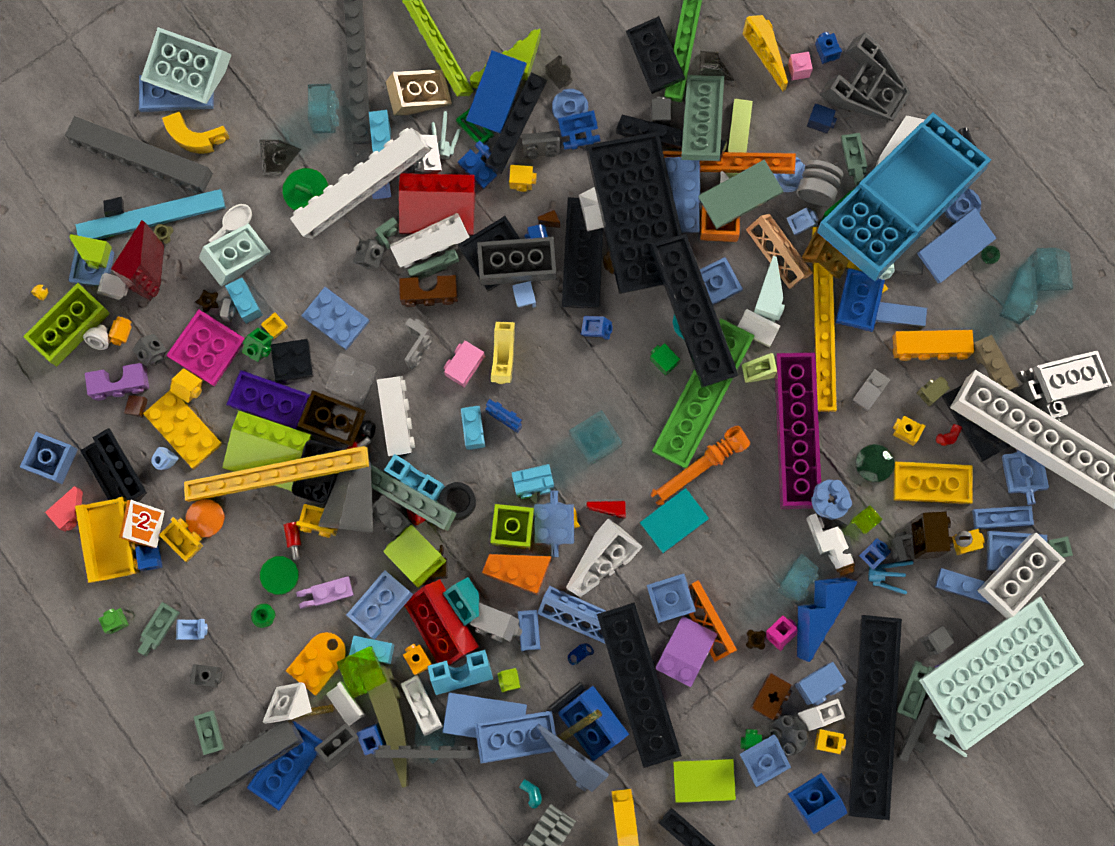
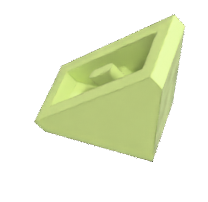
M773 353L741 364L745 383L771 379L777 373Z

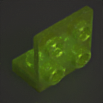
M368 646L337 662L352 699L363 696L368 691L387 682L372 646Z

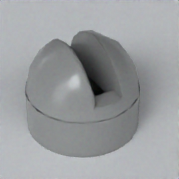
M961 531L956 535L955 540L960 547H967L972 543L973 538L968 531ZM960 537H969V540H960Z

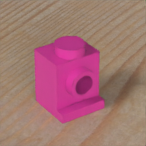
M784 616L766 630V639L780 651L797 635L796 623Z

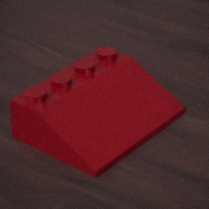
M141 220L114 262L111 270L131 291L151 301L160 290L164 244L146 222Z

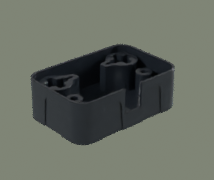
M309 440L304 446L301 458L342 451L344 449L322 441ZM338 473L294 481L291 489L292 493L297 497L318 504H327ZM321 490H323V493H325L324 497L322 494H320Z

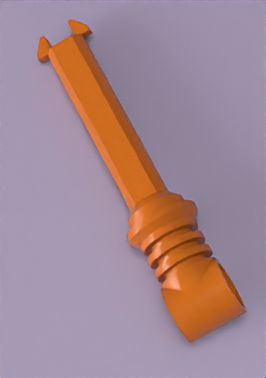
M734 426L728 429L724 434L725 440L721 439L720 443L716 442V445H708L704 456L657 490L653 489L651 492L652 498L657 494L661 498L656 504H665L664 501L711 466H722L725 457H729L728 454L733 455V451L739 453L747 449L750 441L742 428Z

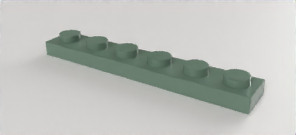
M371 464V487L443 530H449L457 513Z

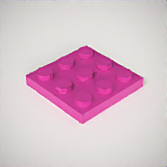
M198 309L166 356L215 387L242 348L245 338Z

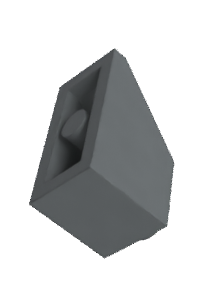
M944 626L936 628L919 639L930 656L941 653L954 643L951 631Z
M345 723L315 747L316 754L325 766L331 770L346 758L359 737Z

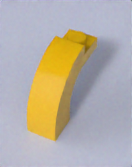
M180 112L162 118L166 130L175 143L192 153L206 154L215 152L214 144L219 145L230 139L224 126L202 133L189 130Z
M631 789L611 791L618 846H639Z

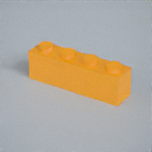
M973 330L896 331L892 336L894 358H899L900 361H908L911 358L929 360L930 357H938V360L957 357L959 360H964L974 353Z

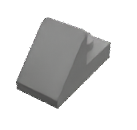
M874 369L852 401L868 411L890 379Z

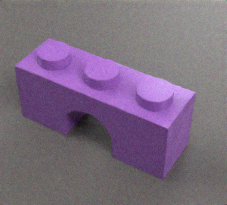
M142 363L123 366V377L115 383L110 382L109 373L105 370L85 373L87 395L97 401L104 400L107 396L122 397L125 393L139 394L149 389L147 368Z

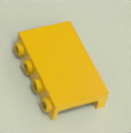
M126 497L75 506L88 583L139 574L135 547L138 546L137 543L119 538L128 501Z

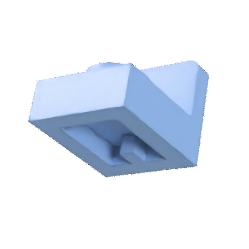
M804 208L787 217L794 235H798L811 227L819 226L817 223L819 218L816 212L809 208Z

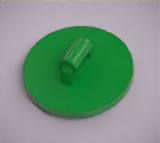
M311 168L298 169L286 178L282 189L283 198L286 204L295 211L300 207H306L311 198L321 196L324 193L323 190L329 185L326 178L319 171Z

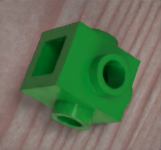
M256 328L245 337L242 353L259 362L270 354L273 336L260 328Z

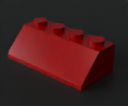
M439 579L423 586L413 594L404 606L436 662L447 661L450 666L472 653L479 646L467 625H463L444 596L443 592L446 591V588Z

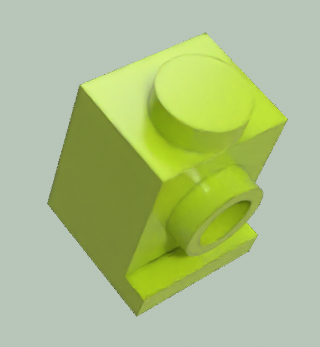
M517 668L498 673L502 693L521 689Z

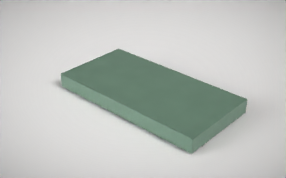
M764 159L700 194L698 198L714 226L718 229L783 193V190Z

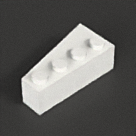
M456 213L390 244V248L399 266L407 268L415 264L414 261L418 259H427L432 256V253L444 251L449 246L461 243L470 237L460 216Z

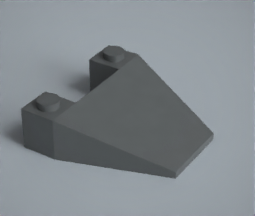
M864 32L853 39L845 52L858 63L850 79L847 81L841 75L831 78L827 81L819 95L832 106L894 121L911 92L881 46Z

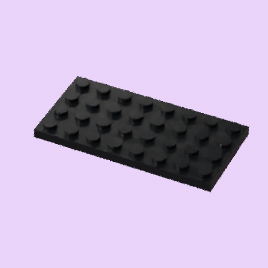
M655 132L586 145L585 148L619 294L663 286L664 284L650 245L682 235L659 133Z

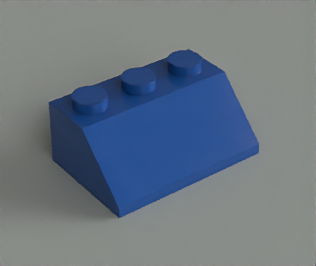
M594 686L558 712L561 719L592 761H595L629 735Z

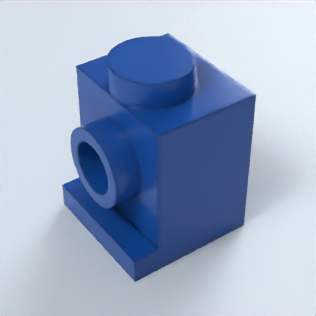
M829 32L820 34L819 38L816 39L815 46L822 64L839 59L842 49L839 47L835 34H829Z
M876 538L859 556L874 570L891 551L885 542ZM868 552L877 559L876 562L867 554Z
M379 723L363 728L356 733L365 755L371 753L373 755V749H378V745H387Z

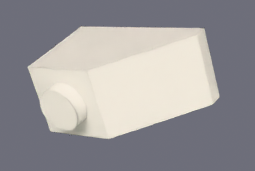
M839 699L798 713L799 718L805 723L808 731L845 718Z

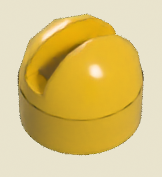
M39 284L32 289L31 293L39 300L44 301L48 295L47 287L42 289L44 285Z

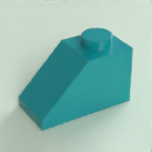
M469 577L443 592L464 626L479 616V593Z

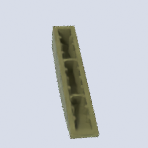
M383 665L363 673L362 677L386 744L391 746V750H398L399 746H408L405 723L398 700L401 696L398 688L393 687L391 680L394 679L391 669H387ZM392 758L402 788L407 787L409 759Z

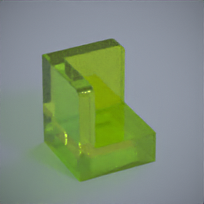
M869 505L853 518L850 523H855L863 534H866L883 519Z

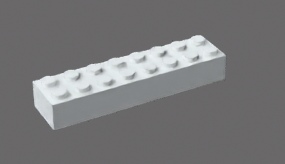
M413 128L404 129L399 133V138L395 141L393 139L388 141L384 145L385 148L380 152H373L368 157V161L357 164L353 168L354 171L349 175L348 173L342 175L338 179L339 182L334 186L329 185L326 187L321 196L311 198L306 207H300L293 212L294 216L290 219L301 235L313 239L428 154L431 149L419 132Z

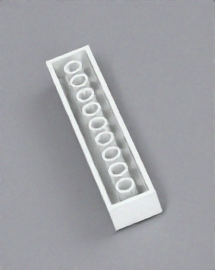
M977 370L966 378L950 407L951 409L1115 509V455Z

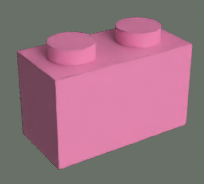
M467 341L457 346L454 351L455 356L452 360L449 359L444 366L445 376L464 388L485 358L483 351Z

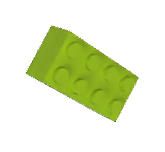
M77 283L23 337L50 363L57 367L84 340L83 335L90 328L97 327L110 312Z

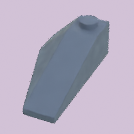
M538 723L536 727L570 775L577 781L575 784L584 792L587 789L593 792L608 777L609 774Z

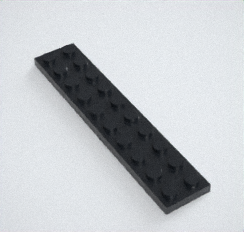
M861 615L848 816L890 820L902 619Z

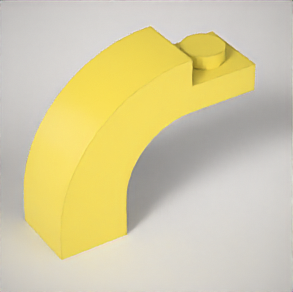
M496 322L491 382L505 384L510 383L512 380L514 322Z

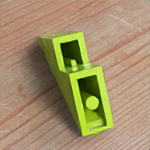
M541 29L531 31L524 40L517 41L513 48L501 53L527 63L522 76L524 80H528L541 39ZM486 65L481 71H476L470 76L472 88L478 89Z

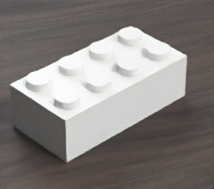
M1038 533L1031 534L977 591L1006 619L1014 617L1066 560Z

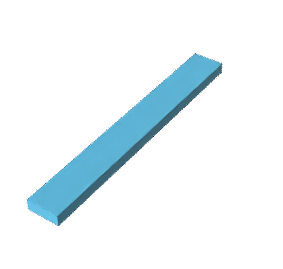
M219 189L75 225L78 236L98 240L135 231L141 220L151 227L225 209L226 207L222 190Z

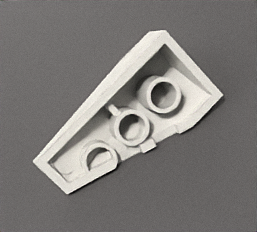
M607 519L595 533L566 588L577 596L582 597L597 586L603 577L608 574L611 576L615 573L614 570L617 567L629 563L642 546L620 526Z

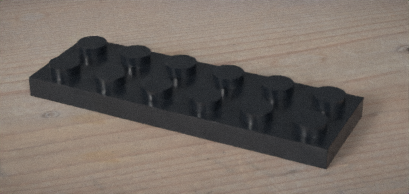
M568 197L562 307L599 309L603 228L587 231L580 200L574 197Z

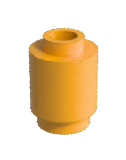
M117 316L116 320H113L108 334L110 343L117 346L126 344L132 328L130 320Z

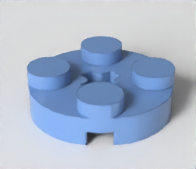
M840 480L823 481L813 490L812 506L821 517L831 520L840 518L852 506L849 491ZM829 494L834 497V504L828 502Z

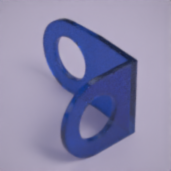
M588 643L580 644L568 654V662L571 665H577L587 656L593 655L594 650L592 646ZM586 646L591 649V652L587 651ZM572 655L576 656V662L571 661Z

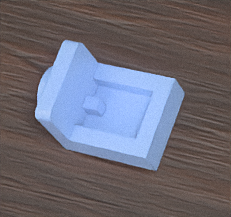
M205 619L177 620L176 640L204 639L208 630Z

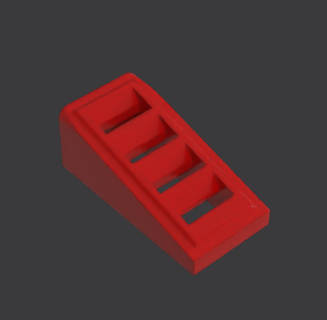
M590 501L586 504L587 509L622 519L626 518L625 501Z

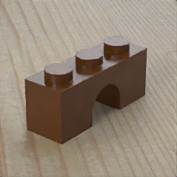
M456 275L437 276V285L431 291H424L420 288L418 277L399 278L400 302L405 307H415L416 304L434 306L435 303L452 305L454 302H458Z

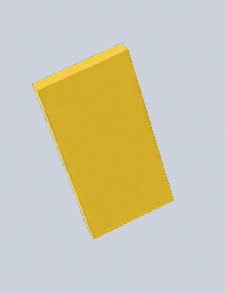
M895 461L893 501L972 504L973 465Z

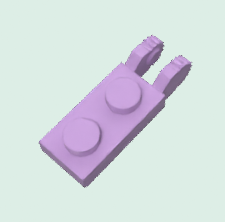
M349 576L296 592L297 597L312 594L314 599L300 603V609L314 605L319 606L354 596Z

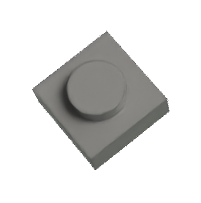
M224 298L220 317L223 321L231 322L232 317L236 315L237 308L232 299Z

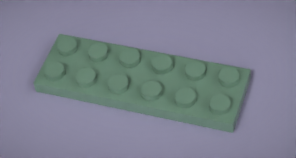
M687 75L681 160L720 161L724 76Z

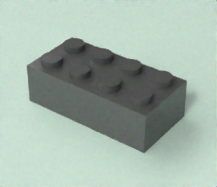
M553 237L477 242L481 285L556 280Z

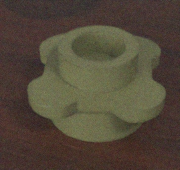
M162 224L156 225L155 235L165 244L170 243V236L174 232L173 228Z

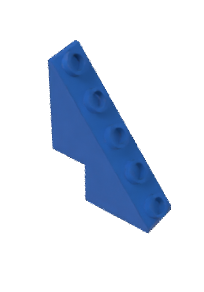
M847 577L815 581L814 604L798 606V658L807 662L813 659L829 629L854 591L857 581Z

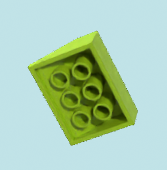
M238 411L232 426L222 468L236 472L301 459L306 442L314 440L311 434ZM293 482L274 486L292 491Z

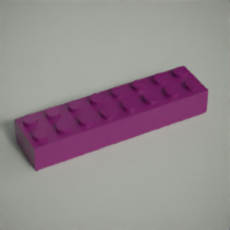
M776 353L774 359L777 368L775 375L780 509H814L812 506L813 490L821 483L815 353Z

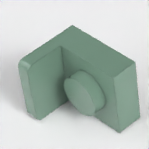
M394 217L375 229L377 234L375 239L379 245H384L387 249L390 248V244L386 238L394 236L399 229Z

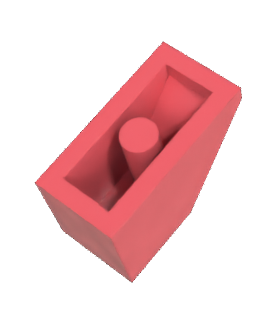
M75 486L45 512L55 525L65 532L72 530L77 525L75 506L82 505L83 491Z

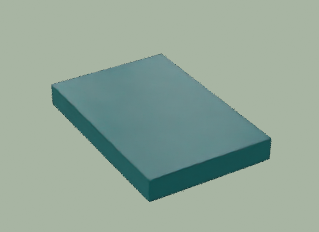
M685 488L643 519L640 525L663 554L708 521L709 517Z

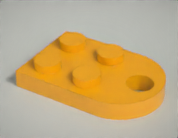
M320 633L310 640L287 668L286 672L299 683H304L306 688L317 696L344 663L347 654L345 643L339 636L333 633ZM331 639H336L338 642V647L335 650H329L328 642Z

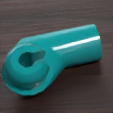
M524 779L519 788L529 794L530 800L528 804L531 808L535 809L542 802L540 789Z

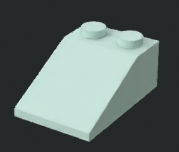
M247 224L203 246L199 259L220 286H223L238 278L269 255L270 250L252 227Z
M773 256L754 313L775 322V320L779 321L785 305L782 304L783 292L777 257Z

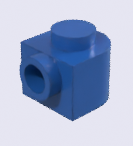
M545 225L527 227V234H524L525 239L548 237Z

